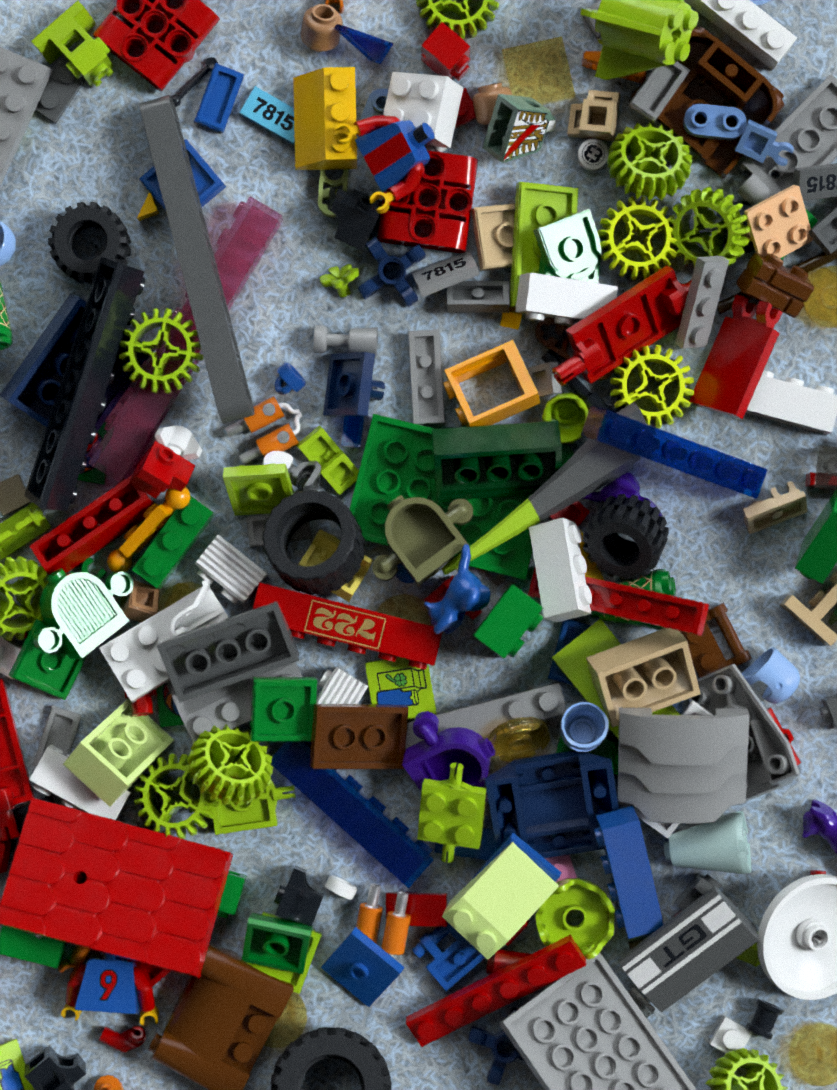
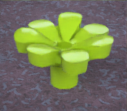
M352 264L344 265L341 270H339L338 266H334L328 269L330 274L320 276V283L323 287L331 286L337 289L339 297H346L351 294L348 283L359 276V269L352 268Z

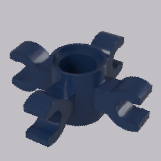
M376 237L367 242L365 247L379 266L378 274L358 287V291L366 300L379 289L386 286L395 288L408 307L417 302L418 296L405 280L406 270L426 257L420 245L415 246L404 256L398 258L388 256ZM388 265H396L399 267L401 274L397 279L389 280L383 275L384 268Z
M512 1007L509 1016L518 1009ZM472 1025L468 1041L492 1049L494 1059L486 1078L487 1082L499 1086L506 1064L516 1059L523 1061L524 1059L515 1046L509 1053L498 1051L497 1044L503 1039H509L504 1030L493 1034Z

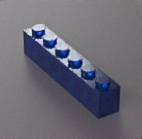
M595 406L590 407L581 433L582 437L755 499L759 496L768 470Z
M286 741L272 756L271 765L406 887L410 888L434 861V857L430 854L433 848L425 841H415L407 834L410 828L397 816L393 820L383 812L387 807L374 795L370 799L367 798L360 791L363 785L352 775L349 774L345 778L337 769L311 768V741Z

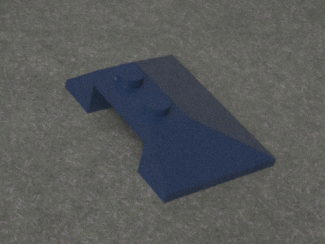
M574 750L513 760L485 778L497 849L512 833L516 834L543 858L604 849V847L598 848L593 829L599 828L596 816L619 810L610 758Z

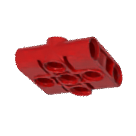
M117 0L114 9L92 36L94 38L99 37L107 45L111 53L161 92L180 68L194 57L195 50L220 21L217 14L200 0H184L182 6L178 9L168 7L171 0ZM135 2L140 4V8L136 13L128 14L125 12V8L129 3ZM153 22L164 23V27L160 32H149V27ZM178 41L188 43L187 49L183 52H175L172 49ZM136 45L144 47V52L139 57L129 55L132 47ZM165 55L172 59L176 64L169 60Z
M428 151L430 160L427 164H437L441 169L440 172L435 176H429L424 173L415 191L405 196L401 202L395 203L391 201L389 203L388 211L380 214L377 240L388 244L410 247L420 245L424 249L465 253L479 160L470 156ZM425 193H430L435 196L436 202L430 207H425L420 204L419 198ZM463 198L467 203V207L462 211L453 210L449 205L452 199ZM419 224H427L431 227L432 232L429 236L422 238L417 236L414 230Z

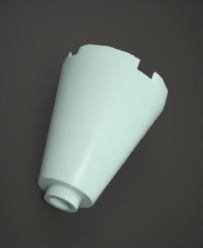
M735 811L719 817L715 822L701 823L671 834L669 841L664 842L666 861L671 860L672 865L676 867L736 874L750 873L752 870L750 843L747 840L746 833H748L744 812Z

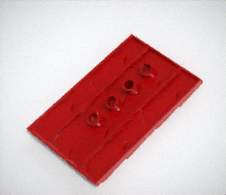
M31 798L28 814L24 821L19 844L16 848L9 877L7 878L0 902V925L200 978L233 854L171 835L166 837L164 833ZM87 876V880L82 883V880Z

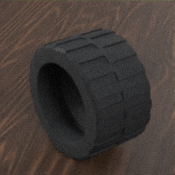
M298 491L282 499L271 510L270 516L265 521L264 532H262L264 552L269 558L268 561L282 580L294 590L310 595L328 594V592L337 591L346 583L348 584L353 579L352 577L355 573H358L361 567L360 564L364 560L365 540L352 512L337 496H332L326 491ZM318 519L330 520L339 525L342 531L341 541L337 550L329 559L314 566H299L289 560L287 556L288 544L292 535L300 526Z

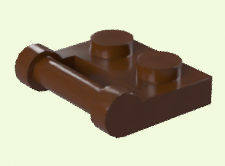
M724 602L708 610L702 636L680 631L687 640L694 670L699 679L731 664L738 666L752 659L749 651L744 650L726 614L728 609ZM715 618L734 655L725 660L707 624V621Z

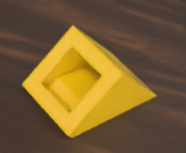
M148 193L138 214V221L159 214L151 193Z
M509 307V313H502L500 326L519 330L522 313L515 312V307Z

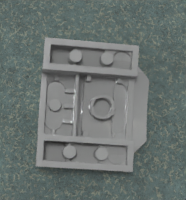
M619 707L618 801L634 804L650 822L712 823L730 805L746 803L749 745L748 709L715 708V716L652 715L651 708Z

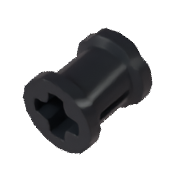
M758 998L756 1002L758 1004L757 1010L751 1023L746 1024V1028L771 1040L773 1037L771 1031L778 1015H782L784 1010Z

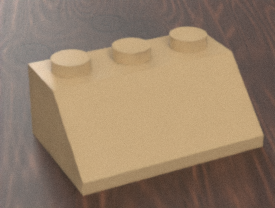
M664 628L586 658L593 684L612 727L619 725V707L651 708L652 712L701 694L687 640L678 630Z

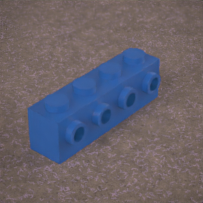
M630 806L597 815L599 828L593 830L598 848L604 847L605 855L600 856L605 875L610 874L612 882L607 883V888L611 901H617L619 909L615 910L614 915L618 929L624 928L628 939L653 933L662 927L664 923L640 821L634 807Z

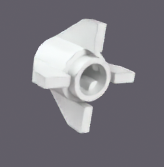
M177 425L158 428L155 434L157 442L170 448L184 459L190 460L200 457L202 449L192 432L187 428Z

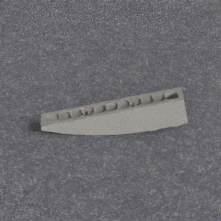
M554 682L436 714L439 720L437 733L448 728L462 727L484 736L562 715L567 709L560 683ZM414 721L407 722L405 750L423 740L418 738L413 732Z

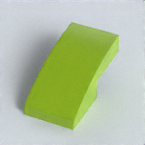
M320 425L296 445L309 461H317L321 465V475L339 495L357 481L359 470Z

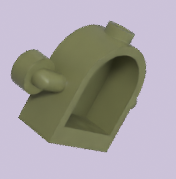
M401 495L387 505L390 512L385 523L387 543L393 553L378 556L373 561L372 570L377 579L389 581L396 576L398 571L397 565L401 563L417 586L422 585L438 573L443 566L462 552L464 544H468L453 524L465 525L470 522L473 517L471 503L465 499H456L450 503L448 512L445 514L436 503L426 498L412 497L404 499Z

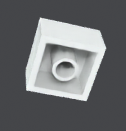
M392 72L383 115L396 116L400 121L410 120L415 128L425 122L432 128L435 137L424 146L451 148L463 87L447 76Z

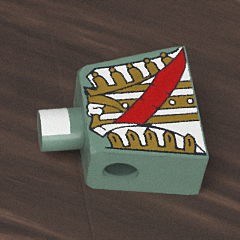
M498 94L482 148L502 163L536 153L542 147L545 134L554 131L556 120L549 109L533 98Z

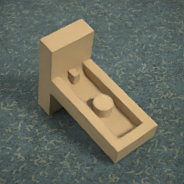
M837 570L829 578L832 584L825 592L820 589L809 600L810 609L793 595H788L780 604L825 646H832L837 640V634L821 621L837 603Z

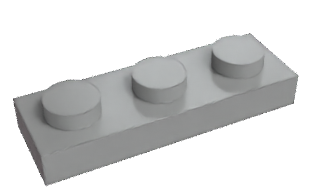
M723 256L697 257L675 342L682 349L707 347L729 260Z
M440 330L408 331L413 423L418 425L445 423Z

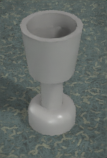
M315 325L314 353H324L327 350V346L348 347V353H373L376 358L378 327L354 328L349 330V335L329 334L327 327Z

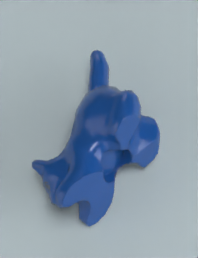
M464 544L462 547L458 573L449 584L447 593L442 601L424 603L428 609L430 623L434 626L433 631L436 634L442 631L446 634L452 633L462 624L467 611H480L489 604L491 598L489 587L483 585L478 577L469 571L471 552L468 544Z

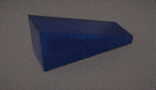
M336 24L334 28L368 60L378 64L382 63L394 44L340 24Z
M344 417L341 447L361 449L364 417Z

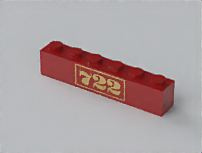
M259 582L253 609L277 601L293 637L304 639L306 633L318 636L317 643L335 647L336 641L348 644L347 650L360 654H365L366 649L378 651L377 658L396 662L397 656L409 659L408 666L424 670L427 669L428 664L435 665L443 631L438 634L434 633V626Z

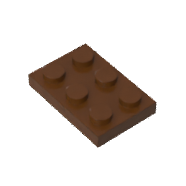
M314 704L310 767L313 769H404L402 763L406 746L408 707L406 705Z

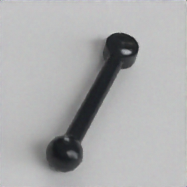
M208 58L206 66L177 95L171 96L175 107H178L181 104V99L210 70H213L215 63L218 64L215 58Z

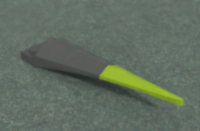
M631 403L607 418L577 452L540 488L494 528L469 547L471 552L470 561L598 490L614 479L634 469V463L655 451L657 447L642 412L636 403ZM461 553L443 566L441 570L444 575L458 569Z

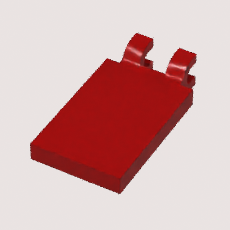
M736 295L732 304L733 318L725 316L694 388V395L690 397L689 402L698 407L743 419L779 336V332L774 329V326L779 321L783 312L772 308L773 305L768 302L759 301L757 306L756 304L749 303L748 298Z

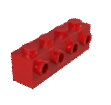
M132 475L119 482L114 488L93 500L88 506L67 518L62 524L49 533L44 534L39 540L29 546L48 574L60 568L65 573L69 572L145 519L143 514L155 502L149 494L129 482Z

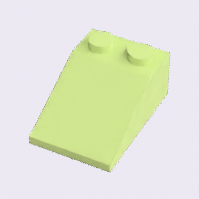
M127 699L79 743L63 765L110 807L147 770V767L170 746L174 739L148 715L133 716L131 700Z
M512 842L450 900L442 917L488 960L516 934L559 885Z

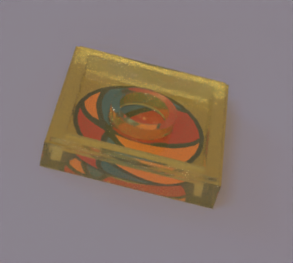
M562 36L502 49V57L512 95L530 97L542 105L575 98Z

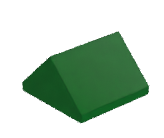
M251 913L247 922L242 960L252 964L303 974L313 925L311 927L300 922Z

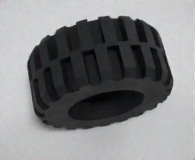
M339 1027L318 1028L300 1035L299 1038L291 1042L285 1048L282 1055L279 1056L270 1082L271 1090H301L303 1077L313 1064L323 1059L334 1058L345 1061L354 1068L361 1082V1090H391L392 1084L386 1061L373 1043L356 1032Z

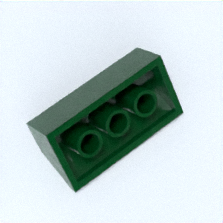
M558 421L432 429L437 501L460 498L473 499L530 495L562 467V444Z

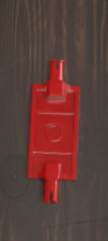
M666 265L568 328L566 332L574 352L571 358L552 368V373H556L554 374L556 381L563 386L582 373L584 380L591 384L624 363V357L629 359L633 357V350L641 352L644 346H650L678 328L682 319L691 280L685 284L680 283L677 280L674 269Z
M0 678V841H6L9 838L13 839L20 836L13 813L15 805L30 801L31 798L35 797L31 781L29 780L3 678Z

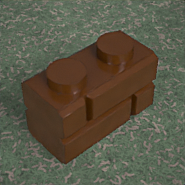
M757 252L754 253L747 264V268L739 276L737 286L744 294L758 301L768 302L773 305L772 308L778 309L793 318L797 317L804 306V302H807L814 291V285L808 280L809 274L795 265L791 269L783 266L784 261L772 253H767L766 256Z

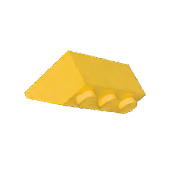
M355 67L321 68L294 77L295 170L357 169V144L355 142L357 135H354L349 143L341 144L338 140L347 138L349 131L344 128L334 131L335 127L340 123L354 126L356 122Z

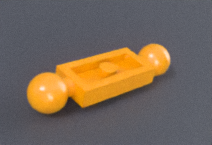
M186 487L182 492L175 489H167L165 494L166 501L163 504L158 505L155 503L149 507L143 514L145 520L140 526H133L124 535L125 543L119 549L112 551L107 558V565L112 572H127L132 565L131 557L139 553L167 523L176 509H182L190 502V492Z

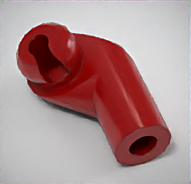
M134 1026L122 1033L105 1027L99 1041L120 1052L126 1053L142 1046L146 1041V1033L141 1026Z

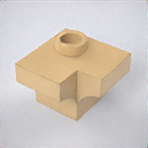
M589 90L588 97L583 99V103L571 104L567 135L576 138L614 141L620 93Z

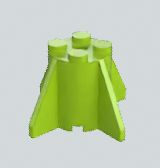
M602 0L598 10L581 8L580 12L582 16L596 19L595 32L601 33V39L597 40L603 47L595 77L603 80L620 78L669 66L677 61H685L690 53L689 41L692 30L696 27L699 19L698 12L693 11L684 0Z

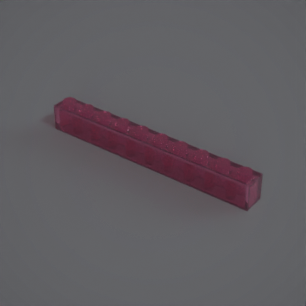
M251 196L246 203L241 201L233 214L236 220L230 229L226 227L222 231L217 241V244L220 246L214 255L229 311L284 221L280 213ZM188 298L182 309L179 307L175 309L172 314V320L178 312H181L184 315L181 324L187 320L193 321L194 325L189 331L191 332L196 330ZM171 328V345L187 350L184 336L179 331ZM165 342L160 349L154 350L159 356V361L163 353L171 352L170 349L168 350L165 347ZM202 349L195 350V353H200L203 355ZM153 359L150 362L145 360L141 365L145 372L152 375L154 369L152 367ZM184 360L169 362L163 375L176 371L183 364ZM194 360L193 364L197 365L199 361ZM189 370L188 374L191 375L193 371ZM142 377L134 388L129 387L120 401L123 404L118 415L112 414L104 427L107 433L101 442L97 440L90 449L88 457L91 459L88 464L120 483L127 479L181 390L176 388L174 382L170 383L171 393L169 394L164 392L163 384H160L157 394L151 391V382L145 390L141 389L139 386ZM183 377L179 380L184 387L187 382Z

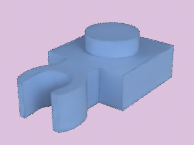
M749 119L744 132L735 146V151L761 163L764 162L768 155L778 165L786 166L788 160L782 158L779 152L786 150L789 153H793L794 147L787 142H776V131Z

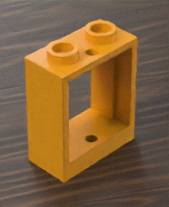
M513 340L444 370L447 381L443 382V386L449 399L455 398L459 405L455 412L462 426L467 424L468 427L493 425L540 404L539 393ZM507 362L522 396L473 416L459 383Z

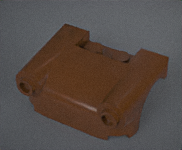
M697 26V28L692 30L689 41L690 53L687 59L683 62L678 61L690 69V72L656 121L662 124L668 131L673 129L675 137L683 136L684 144L689 145V148L701 157L700 161L724 179L744 155L735 151L739 138L727 141L698 138L689 135L683 126V118L686 111L695 104L735 107L745 114L747 122L750 119L767 127L784 107L785 104L782 100L784 95L722 41L711 35L703 27ZM641 84V85L633 92V94L630 96L629 102H630V101L632 100V98L635 96V94L637 93V91L639 90V88L642 86V84ZM698 114L695 116V121L698 124H704L705 117ZM727 118L726 124L729 127H735L736 120Z
M209 945L200 978L189 977L165 1024L162 1035L158 1033L154 1035L148 1048L149 1051L153 1052L151 1059L208 1090H243L266 1040L294 991L293 985L254 968L232 950L218 949Z

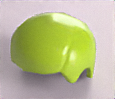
M561 393L547 401L542 415L543 422H559L561 444L574 443L582 438L590 420L585 402L582 398L572 393Z

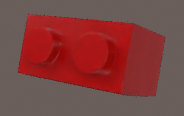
M441 22L421 45V61L439 76H447L452 80L455 78L459 81L470 68L468 65L471 60L470 46L452 29Z

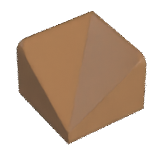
M133 580V589L130 594L121 597L120 608L128 619L143 622L157 614L160 589Z

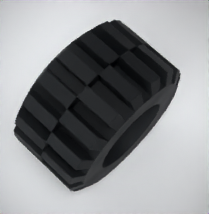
M80 202L77 203V208L73 209L69 206L65 208L67 213L64 216L58 214L55 218L58 223L56 226L51 225L50 232L52 233V238H48V245L52 249L50 254L55 260V264L69 278H73L81 284L87 282L89 285H92L101 257L127 265L128 262L125 259L131 254L129 247L131 240L127 233V228L110 208L104 205L100 207L95 202H90V205ZM89 227L102 229L107 235V245L104 252L92 260H81L76 257L73 252V242L77 234Z
M618 494L617 498L612 495L607 497L605 502L601 501L595 509L583 535L582 541L585 542L583 549L584 552L589 553L588 560L591 563L595 562L597 564L595 568L599 571L604 570L608 572L607 575L612 578L616 575L619 576L620 580H626L627 577L634 580L638 579L640 575L644 577L656 567L668 540L669 529L665 527L667 523L665 517L659 516L661 511L657 507L652 508L650 506L651 502L646 499L644 501L638 500L636 495H631L630 498L626 497L625 494ZM617 533L625 534L631 537L634 541L626 540L620 537Z

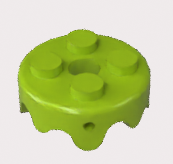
M570 878L557 882L558 888L535 913L539 936L543 944L548 946L571 934L586 960L592 959L600 953L614 934V907L606 893L589 880ZM575 909L580 910L583 913L582 922L575 926L566 922L568 912Z

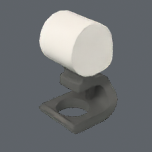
M272 451L264 457L263 465L286 463L292 485L297 486L299 481L307 476L309 479L304 484L303 491H317L319 489L321 465L317 461L302 462L295 467L293 465V457L282 451Z

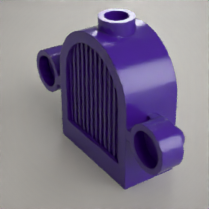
M428 711L418 713L414 719L413 732L418 738L423 740L406 748L402 766L419 790L422 791L424 778L438 781L449 779L451 763H457L456 772L459 763L464 766L462 782L471 786L486 788L484 785L485 778L488 777L491 757L495 756V749L491 741L487 738L484 739L473 730L462 727L448 728L437 733L439 727L437 716ZM486 792L485 807H486L487 801H488L487 792Z

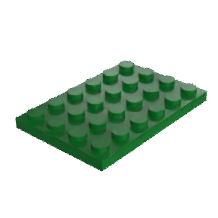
M373 414L350 505V511L362 530L364 540L388 546L385 523L390 510L387 508V505L401 495L404 499L412 497L429 499L436 503L445 514L448 512V507L454 500L437 501L432 433L434 428ZM532 494L465 499L473 507V517L465 525H453L470 547ZM529 529L470 561L469 566L525 580L533 551Z

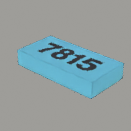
M255 86L239 112L240 115L294 145V108Z

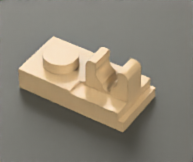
M789 481L787 482L788 493L781 495L774 487L771 488V498L764 501H755L748 507L743 508L744 522L749 534L807 513V501L804 491L800 492L799 488L797 489L794 483Z

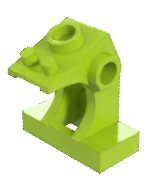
M78 0L31 41L49 64L63 54L69 60L65 65L77 80L82 76L90 87L93 85L96 87L102 84L101 78L105 75L110 77L114 73L112 70L114 66L107 56L110 49L99 37L93 40L87 33L96 25V22ZM82 38L84 42L70 52L68 48Z

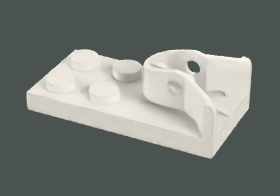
M207 580L201 582L202 587L99 647L132 703L170 680L157 648V643L229 618Z

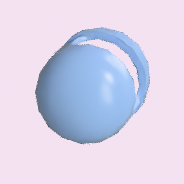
M774 647L765 651L741 673L749 685L754 684L756 681L764 682L768 687L765 689L762 698L773 704L787 700L793 695L800 683L798 669Z
M579 702L571 705L565 711L560 725V734L564 743L570 749L577 752H589L596 749L605 739L609 730L607 715L597 705L590 702Z

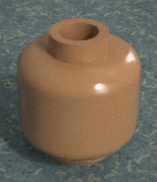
M318 4L309 8L304 13L300 32L302 42L316 52L334 49L339 44L343 25L341 15L333 7L326 4Z
M502 82L478 87V93L472 97L477 123L489 125L498 94L512 95L510 88L503 87Z

